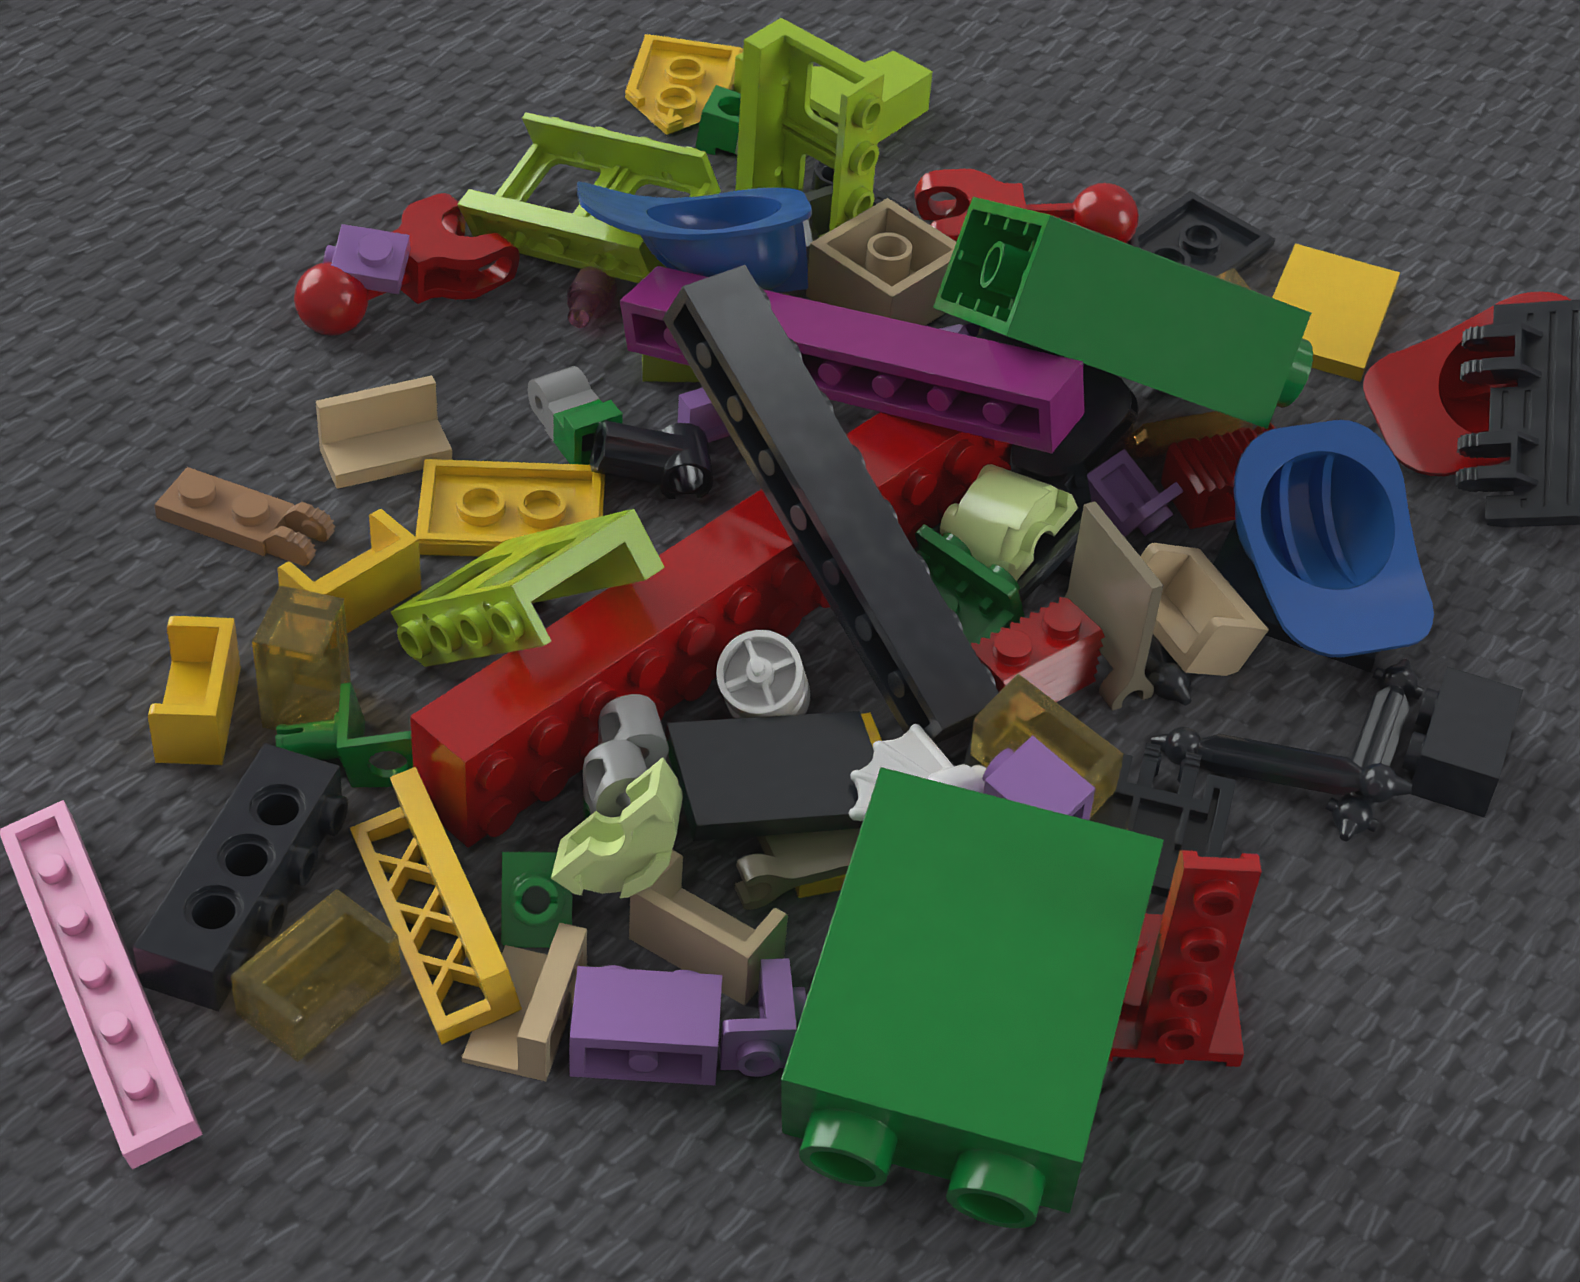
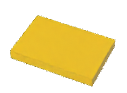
M1295 243L1272 298L1312 313L1302 337L1312 345L1313 362L1311 368L1361 382L1397 286L1400 272Z
M425 459L415 536L419 539L420 555L480 557L508 539L603 516L605 474L591 472L590 465Z

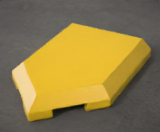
M647 34L644 36L629 79L625 98L666 135L700 123L702 110L716 85L733 91L735 56L742 53L743 48Z

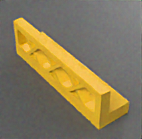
M413 767L390 777L401 807L352 826L350 830L441 1044H444L522 1010L508 967L416 767ZM410 829L413 839L401 859L375 853L371 844L372 841L390 837ZM421 857L426 865L418 864ZM384 871L392 874L389 881H387ZM409 879L435 885L423 909L396 902ZM443 906L445 907L448 915L440 914V911L442 910ZM406 922L414 924L411 932H409ZM431 929L458 936L446 961L418 953ZM466 957L471 967L462 965ZM428 974L437 976L433 985ZM453 981L479 987L485 997L484 1000L447 1016L441 1006Z

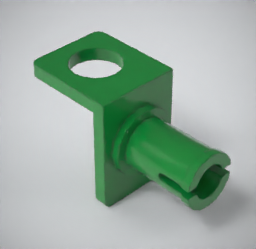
M351 682L341 683L339 712L335 713L334 719L292 725L280 724L276 727L278 734L275 735L276 747L322 761L340 759L351 787H391L393 785L390 777L413 768L411 731L364 737L365 718ZM392 751L404 756L407 762L400 768L384 770L372 765L369 759L376 753Z
M502 852L501 943L503 946L550 948L559 923L572 925V892L551 879L557 852Z

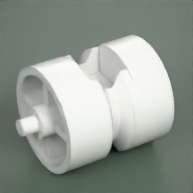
M754 630L737 636L724 648L717 664V682L733 719L806 714L810 702L809 683L800 655L787 638L768 630Z

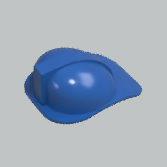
M577 182L578 200L583 209L608 225L641 235L649 250L667 268L711 277L746 265L756 284L764 290L781 293L808 289V266L803 221L811 217L812 208L805 193L800 190L791 188H755L697 197L662 198L633 195L586 182Z
M1332 420L1276 428L1256 437L1242 453L1235 472V522L1240 542L1249 559L1256 567L1265 593L1282 629L1304 649L1327 657H1348L1409 647L1422 641L1428 635L1433 624V603L1424 580L1414 542L1402 471L1387 444L1371 429L1349 420Z

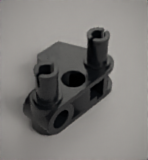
M980 327L976 336L981 339L1061 356L984 327ZM1083 363L1084 415L1053 453L1012 444V464L1025 473L1039 478L1061 475L1062 467L1085 463L1088 474L1124 436L1134 429L1133 425L1137 421L1139 412L1137 397L1119 376Z

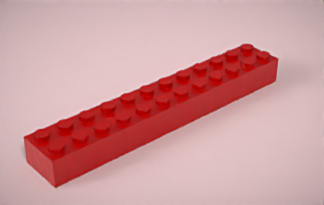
M883 412L876 414L846 434L851 444L856 446L861 452L866 469L881 495L893 506L897 514L898 523L913 549L918 547L915 537L917 530L923 524L932 529L941 522L945 511L950 505L954 503L960 504L972 483L977 480L978 474L983 467L992 464L1011 471L1009 464L1011 443ZM762 489L661 553L659 557L665 568L647 580L607 588L545 628L551 639V642L545 646L508 652L410 716L413 767H416L442 825L468 848L486 835L496 837L503 834L513 824L518 813L538 799L542 802H547L555 798L563 790L568 779L583 769L585 757L592 749L598 746V718L601 710L607 703L628 694L647 696L655 702L661 721L665 712L682 700L694 701L705 693L711 681L717 677V664L722 651L734 638L754 630H768L787 637L798 627L802 617L818 606L823 608L830 607Z

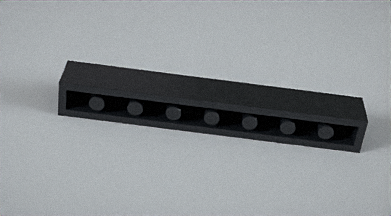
M746 265L683 286L662 319L902 731L905 734L913 724H918L933 742L938 744L974 727L976 719L983 720L1004 701L996 689L994 677L991 671L980 662L963 633L959 617L952 609L948 608L930 577L927 563L922 556L915 552L900 527L893 506L881 495L866 469L861 452L849 441L834 415L833 406L829 398L817 387L803 363L797 344L788 338L771 309L768 295L763 288L756 284Z

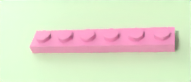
M64 800L1 828L0 836L123 1157L131 1169H134L202 1136L203 1134L79 830Z

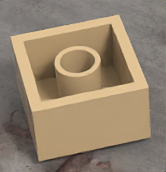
M886 198L810 243L806 296L813 301L925 326L945 314V312L937 310L933 306L956 241Z

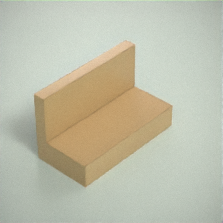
M433 376L316 401L320 452L336 489L424 469L425 459L452 460V448L437 419L436 382Z
M563 923L558 925L548 955L505 945L502 956L510 972L522 1010L472 1031L462 1056V1062L547 1081L573 1008L577 966L587 967V929Z

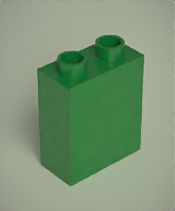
M973 197L933 306L937 310L1070 359L1083 361L1086 365L1266 429L1269 427L1276 406L1285 408L1298 398L1306 385L1313 362L1312 345L1308 340L1302 338L1312 314L1309 311L1055 216Z
M880 767L781 1078L782 1133L803 1139L799 1151L801 1161L813 1171L827 1178L862 1187L883 1185L887 1180L891 1164L948 1179L950 1183L946 1199L953 1208L970 1218L999 1227L1026 1228L1032 1226L1036 1221L1040 1205L1070 1214L1164 840Z

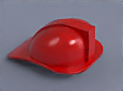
M1528 292L1509 297L1495 305L1571 299L1552 292ZM1494 305L1441 334L1388 354L1378 360L1366 373L1363 382L1365 399L1387 446L1394 454L1396 460L1403 466L1417 473L1429 476L1455 475L1456 471L1464 469V467L1491 466L1511 460V457H1481L1477 459L1464 457L1457 453V441L1461 435L1489 432L1490 389L1516 387L1518 383L1473 385L1467 384V382H1463V379H1460L1461 364H1464V361L1515 356V351L1475 352L1464 349V346H1462V332L1465 329L1493 325Z

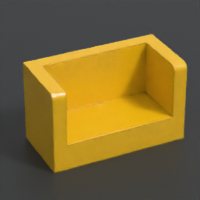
M382 509L369 515L371 549L318 580L312 581L290 561L277 568L282 615L321 649L421 590L419 539Z
M171 616L167 625V634L172 662L163 704H151L148 713L155 763L223 765L241 669L235 618Z

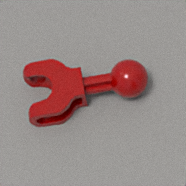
M975 169L935 170L923 175L916 185L914 192L916 207L921 218L924 220H936L930 225L956 242L973 197L1049 214L1124 243H1128L1135 234L1139 220L1138 208L1133 197L1124 188L1112 183H1097L1087 187L1075 198L1073 203L1026 204L1022 183H1003ZM947 192L954 196L955 199L934 201L930 197L936 193Z
M439 193L408 205L402 214V224L398 229L392 231L410 235V252L400 290L417 304L438 297L456 300L475 299L514 279L520 260L518 248L498 233L476 237L464 236L466 221L457 205L459 201L447 193ZM496 261V262H495L492 266H490L488 269L482 270V271L478 270L479 268H482V267H484V266H486V265H488V264H490V263ZM324 262L309 268L299 279L294 293L295 308L303 323L313 331L324 335H341L351 331L362 321L367 311L368 300L387 292L366 289L355 277L345 273L338 267L331 266L332 262Z

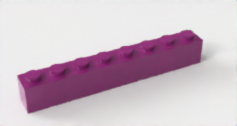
M661 266L654 268L620 300L627 350L689 365L662 318L683 286L708 277ZM764 290L769 297L772 311L788 338L797 344L804 365L819 390L826 394L829 400L1048 453L1055 451L1084 415L1083 361Z

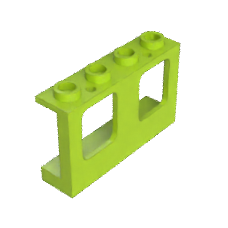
M779 18L744 39L735 191L755 188H791L803 192L806 155H809L834 169L829 232L871 208L874 204L875 164L879 157L877 144L880 117L884 109L882 95L885 73L783 18ZM813 62L855 84L841 93L838 127L817 116L811 109L810 95Z
M526 112L522 120L533 144L498 192L493 195L468 189L457 205L473 237L498 233L516 246L520 254L639 283L657 266L667 268L649 250L641 235L623 231L600 221L583 209L580 204L572 214L526 203L548 171L555 165L564 164L599 172L601 174L593 185L633 195L640 187L648 184L691 194L690 197L719 194L721 190L708 156L704 151L693 147H682L654 141L648 137H636L613 132L602 127L572 123L557 117L550 118Z
M630 509L508 539L391 611V614L398 625L397 635L403 649L409 656L420 662L424 667L545 646L551 642V639L532 603L645 581L665 567L635 509Z

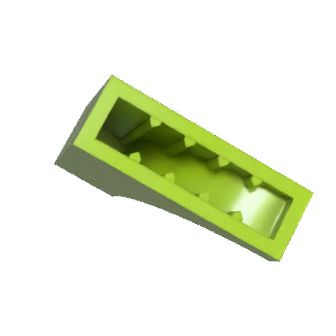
M894 50L881 57L864 62L885 73L882 95L884 109L880 117L878 143L929 109L933 72ZM743 52L735 56L734 91L741 93ZM813 66L810 95L812 111L817 116L838 127L841 93L855 84L825 67Z

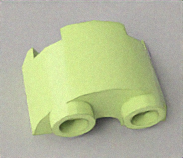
M989 464L982 468L977 480L972 483L960 504L954 503L947 508L941 520L940 533L942 535L944 532H949L955 535L969 548L972 557L988 568L992 564L1004 568L1017 581L1034 561V549L1040 536L1043 533L1055 536L1078 507L1072 494Z
M661 758L627 786L626 794L630 798L631 804L622 810L621 816L607 817L595 811L560 839L551 879L573 894L582 896L583 889L602 894L621 892L620 898H628L655 883L670 863L683 798L681 788L678 785V779L664 758Z

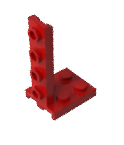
M1180 850L1164 914H1145L1108 1061H1112L1113 1057L1151 1058L1155 1059V1063L1184 1064V1060L1226 1062V1066L1230 1067L1241 1066L1244 1050L1233 967L1262 872L1258 854L1242 853L1240 859L1198 857L1197 851Z

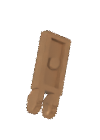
M189 467L180 474L154 504L157 519L265 556L267 553L304 567L311 562L316 552L314 549L315 545L306 536L326 542L334 533V528L336 527L333 525L334 520H331L330 515H327L324 510L322 511L318 507L313 508L312 505L304 502L294 505L293 503Z

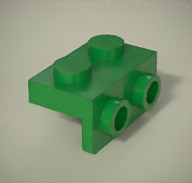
M925 524L915 533L919 547L917 553L927 563L930 577L948 608L952 609L959 617L963 633L970 645L971 643L980 644L981 637L990 639L991 632L999 633L1001 627L1010 628L1011 622L1020 623V618H1025L1019 595L1020 586L1009 572L996 564H992L988 568L972 557L969 548L958 537L949 532H944L941 536Z

